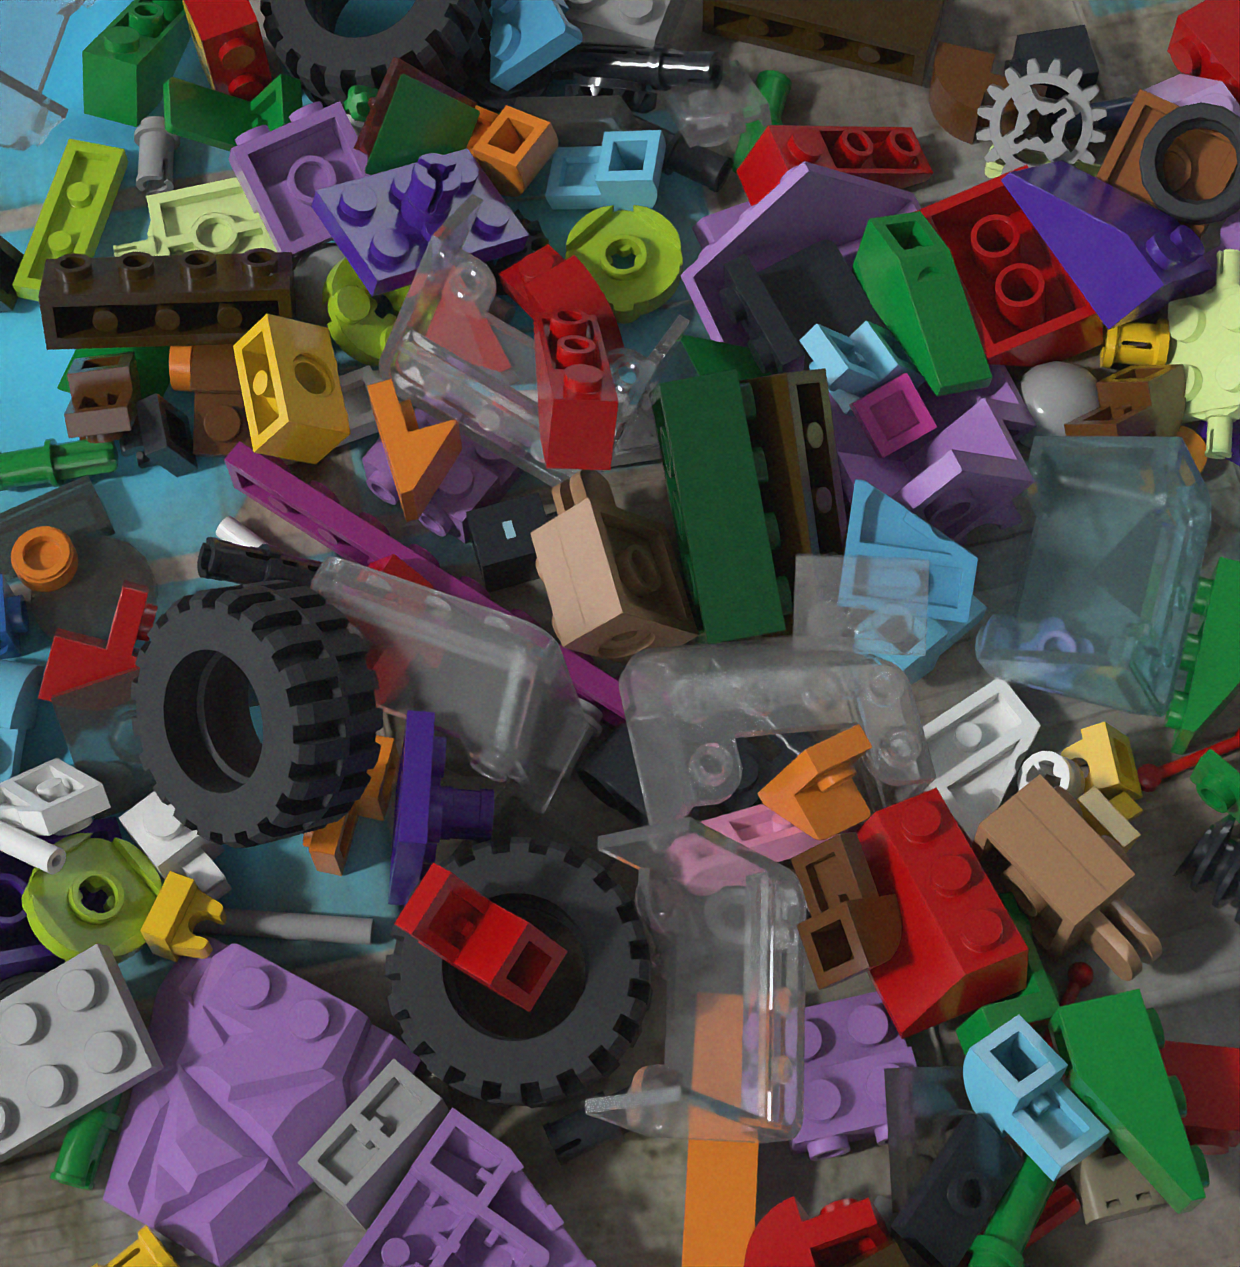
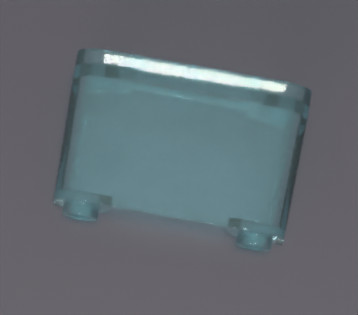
M1035 436L1029 460L1024 461L1035 482L1021 492V495L1024 498H1028L1030 506L1037 517L1012 615L993 614L988 620L987 625L980 627L975 644L977 660L992 678L1132 715L1162 717L1169 710L1210 530L1211 501L1207 486L1182 437Z

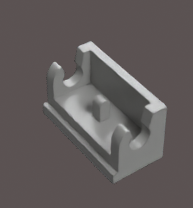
M393 1058L300 1159L298 1164L330 1198L333 1197L340 1203L345 1211L367 1230L405 1178L411 1166L450 1110L439 1095Z

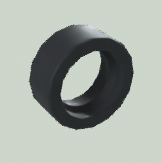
M1200 102L1177 107L1156 122L1144 139L1139 165L1142 184L1160 210L1177 219V221L1195 225L1219 222L1240 210V117L1224 106ZM1206 128L1217 130L1232 143L1236 150L1238 163L1235 176L1226 190L1214 198L1200 201L1186 199L1174 192L1165 180L1163 163L1166 151L1175 138L1186 131Z

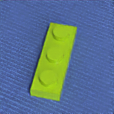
M68 139L13 282V287L19 298L39 301L38 295L46 259H57L72 253L84 254L90 258L94 257L129 163L124 149Z

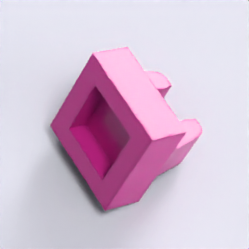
M907 373L899 375L849 404L878 458L890 455L937 428Z

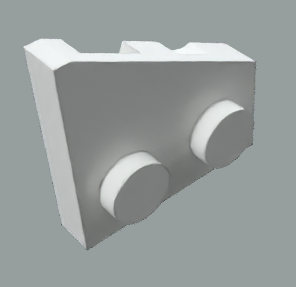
M999 676L897 743L895 754L925 792L937 787L971 847L979 823L998 809L1033 744L1041 725L1003 677Z
M59 758L50 760L0 783V821L31 835L50 836L55 834L63 836L78 832L92 823L93 815L111 808L102 783Z

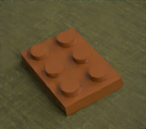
M1139 89L1095 178L1160 210L1142 184L1139 159L1144 139L1156 122L1180 106ZM1206 128L1188 130L1175 138L1166 151L1163 163L1165 180L1171 189L1183 198L1196 201L1214 198L1226 190L1235 175L1238 164L1236 150L1230 140L1217 130ZM1178 221L1180 225H1185L1194 231L1200 240H1202L1210 224L1195 225Z

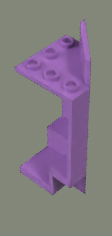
M803 161L799 166L787 171L782 176L780 183L758 204L751 206L750 202L747 201L700 219L692 229L702 251L698 259L680 276L711 340L749 348L748 341L751 339L741 322L736 324L732 322L719 296V290L724 288L725 263L746 253L756 272H759L820 240L826 239L836 244L849 268L852 269L868 219L915 212L922 208L912 192ZM882 321V323L884 324L885 329L889 330V329L887 328V326L885 325V323ZM988 364L993 378L989 387L936 396L925 380L916 390L937 428L884 458H878L856 417L845 415L829 392L847 527L849 526L855 478L868 481L960 545L967 543V533L983 524H997L999 529L1003 530L1023 522L1012 499L1035 481L1015 442L1037 425L1005 365Z

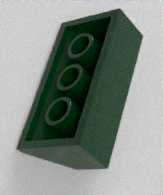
M737 369L659 383L649 393L686 594L699 635L695 638V642L710 645L786 630L783 616L793 613L792 598L786 576L776 577L771 551L781 549L780 534L774 512L764 513L759 487L767 486L769 479L762 447H751L747 422L756 421V406L750 383H739Z

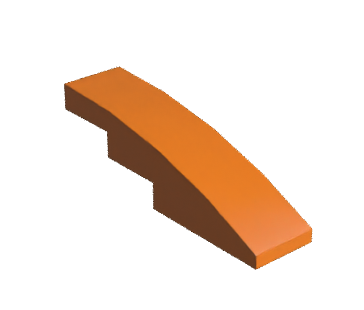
M697 993L682 1267H744L746 1248L755 1229L765 997Z

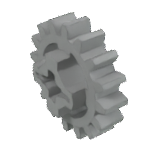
M1036 58L1028 60L1027 74L1024 76H1020L1018 71L1012 66L1006 69L1005 76L1009 86L1004 89L992 83L987 91L996 100L994 106H980L977 112L979 116L990 120V127H986L976 133L977 140H992L994 145L984 157L986 162H993L1001 158L1006 163L1001 175L1026 164L1029 168L1044 165L1028 162L1016 155L1023 149L1028 148L1044 152L1051 163L1062 160L1076 167L1074 163L1079 159L1084 163L1092 165L1096 160V156L1087 146L1089 142L1098 143L1105 141L1106 133L1100 129L1093 128L1094 121L1107 116V108H1092L1090 100L1100 91L1097 85L1089 86L1084 90L1078 85L1084 70L1078 67L1066 77L1061 74V59L1058 58L1053 60L1048 71H1040ZM1039 83L1052 84L1064 89L1069 94H1066L1059 100L1041 97L1032 85ZM1012 97L1019 114L1015 128L1003 135L1002 116L1006 104ZM1037 108L1040 114L1047 115L1050 112L1055 114L1062 108L1067 109L1058 116L1052 125L1053 137L1046 139L1045 135L1039 132L1034 135L1028 134L1024 138L1018 139V136L1025 132L1033 120L1030 113L1031 110ZM1081 112V136L1076 146L1071 150L1064 136L1067 122Z

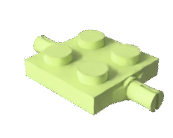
M237 177L146 196L151 219L147 233L148 239L118 246L113 245L115 257H120L129 252H145L152 256L182 255L192 250H206L213 254L244 253L255 248H266L277 252L259 213L254 214Z
M1225 249L1223 252L1218 251L1216 253V286L1201 295L1174 300L1168 303L1170 341L1166 364H1183L1186 382L1184 396L1186 403L1181 424L1200 420L1208 422L1205 456L1213 459L1232 457L1233 422L1240 419V251L1234 249Z

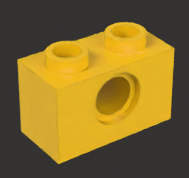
M266 314L233 345L254 453L317 464L351 434L349 417L345 408L337 371V361L334 357L328 328Z

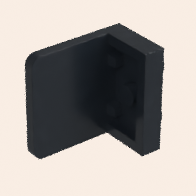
M820 240L759 272H756L746 253L724 264V288L719 290L721 302L732 322L735 324L741 322L751 339L748 341L750 352L757 366L764 374L771 372L772 375L810 370L809 364L813 359L799 340L815 324H820L847 337H850L866 320L885 328L836 244L831 240Z

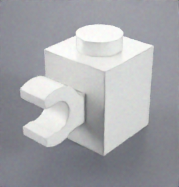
M155 791L119 817L133 842L148 857L164 881L169 871L194 879L198 889L216 901L232 889L225 880L226 877L212 861L225 851L223 846L197 835V830L192 831L185 827L173 816L175 811L173 805L162 803Z

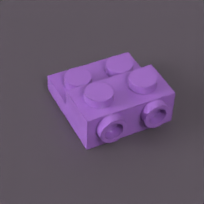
M320 101L308 104L289 116L291 123L272 131L269 130L267 125L252 128L235 139L237 146L231 148L228 160L254 214L259 213L277 252H292V258L334 240L311 207L316 190L370 176L364 171L368 158L340 101L326 108L323 107Z
M438 381L414 410L419 429L449 420H457L462 450L418 520L431 532L439 536H445L449 533L466 544L470 539L466 512L499 503L537 456V442ZM379 438L362 458L367 478L366 483L376 496L386 503L395 505L398 501L400 502L381 438Z
M877 991L764 1017L763 1044L792 1156L808 1152L812 1161L825 1160L849 1152L851 1150L850 1142L876 1137L878 1145H890L912 1139L918 1135L916 1127L925 1125L930 1112L912 1047H907L905 1038L901 1039Z

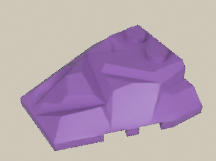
M193 933L196 936L207 939L213 950L210 956L205 959L180 956L178 962L174 963L158 988L148 1033L164 1068L133 1086L103 1200L140 1223L147 1224L154 1231L213 1265L227 1267L290 1210L288 1204L314 1182L298 1162L392 1059H396L415 1076L424 1062L417 1055L413 1054L409 1047L398 1038L371 1024L369 1017L352 1005L239 944L232 943L228 946L213 937Z
M452 1107L342 1267L597 1266L592 1260L588 1261L562 1226L564 1221L551 1204L547 1205L522 1171L524 1166L513 1151Z

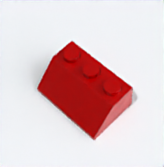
M1026 164L1010 172L1026 169L1029 167ZM1009 172L917 210L921 211L950 249L988 364L1035 367L1053 361L1066 360L1103 344V321L1002 183L1001 179Z
M937 787L876 811L856 833L879 896L896 894L902 920V933L899 947L894 956L886 963L866 972L901 1039L1026 989L1029 949Z

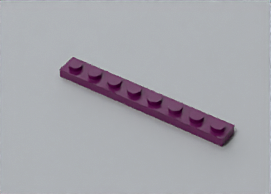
M240 441L224 459L235 489L365 571L371 562L391 554L397 555L436 589L445 605L451 627L565 700L574 696L591 703L603 714L600 722L612 730H615L621 723H626L645 735L647 729L652 726L651 701L647 699L648 695L644 689L636 682L623 675H616L613 678L595 667V662L589 654L563 648L561 644L543 634L540 624L530 615L516 608L509 612L491 601L488 591L478 582L467 576H461L459 580L442 570L437 559L423 547L417 544H410L407 548L390 537L388 529L374 516L366 512H360L357 516L341 506L337 496L323 484L314 480L306 484L291 474L290 468L281 458L254 453L253 449Z

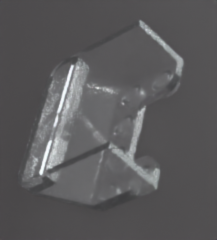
M825 634L722 642L710 645L696 644L647 648L634 654L620 675L619 692L653 843L667 842L694 806L721 803L735 792L742 779V765L735 738L851 728L860 724L872 745V748L862 756L863 762L876 779L883 808L921 794L937 778L908 677L897 665L843 635Z

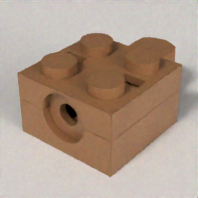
M580 470L572 475L571 479H566L553 487L551 492L558 516L530 534L537 555L536 569L539 577L545 584L553 612L552 626L561 641L562 647L632 667L642 668L699 636L665 524L616 507L609 482L596 470Z
M1039 774L979 823L971 848L997 894L1007 891L1013 893L1019 910L1027 916L1031 924L1033 942L1054 964L1058 963L1082 941H1085L1119 978L1126 981L1133 980L1142 972V963H1153L1162 955L1163 948L1155 933L1122 900L1136 875L1129 868L1131 865L1130 860L1115 840L1107 835L1100 837L1082 818L1083 812L1080 805L1066 789L1061 786L1053 788Z

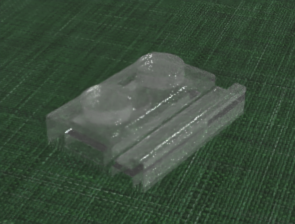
M737 59L729 61L730 70L723 71L721 84L716 90L680 86L671 87L668 91H659L663 106L690 148L694 146L714 147L728 141L730 136L747 132L745 124L759 120L763 127L772 125L769 103Z
M797 553L793 651L926 656L929 558Z

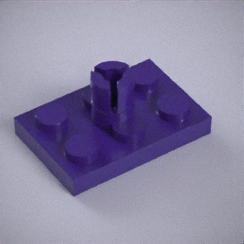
M468 149L446 155L437 153L425 154L419 157L418 162L316 190L311 206L372 297L444 275L445 269L455 263L458 264L460 269H464L523 251L529 237L525 228Z
M407 710L396 779L388 894L389 905L406 906L410 893L422 881L432 863H435L437 843L439 844L440 840H473L476 843L491 840L494 816V789L480 788V790L455 789L451 786H440L445 769L446 737L434 736L435 712Z

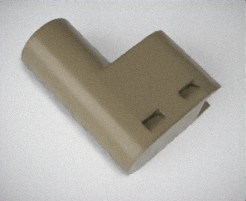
M1105 1143L1070 1169L1087 1226L1161 1209V1204L1167 1203L1123 1153L1108 1156Z

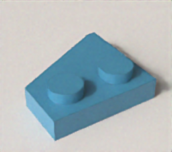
M491 0L493 22L489 46L491 54L490 82L509 91L583 42L581 30L569 23L565 17L569 8L564 0Z
M855 478L837 605L969 623L978 557L868 481Z

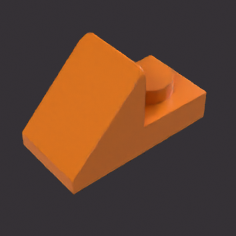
M392 379L367 385L373 415L406 522L419 519L462 450L459 423L457 420H449L419 429L411 400L398 401Z
M857 724L805 749L757 794L763 805L812 838L819 841L826 840L868 819L871 815L869 807L852 778L857 775L853 764L872 748V745L860 724Z

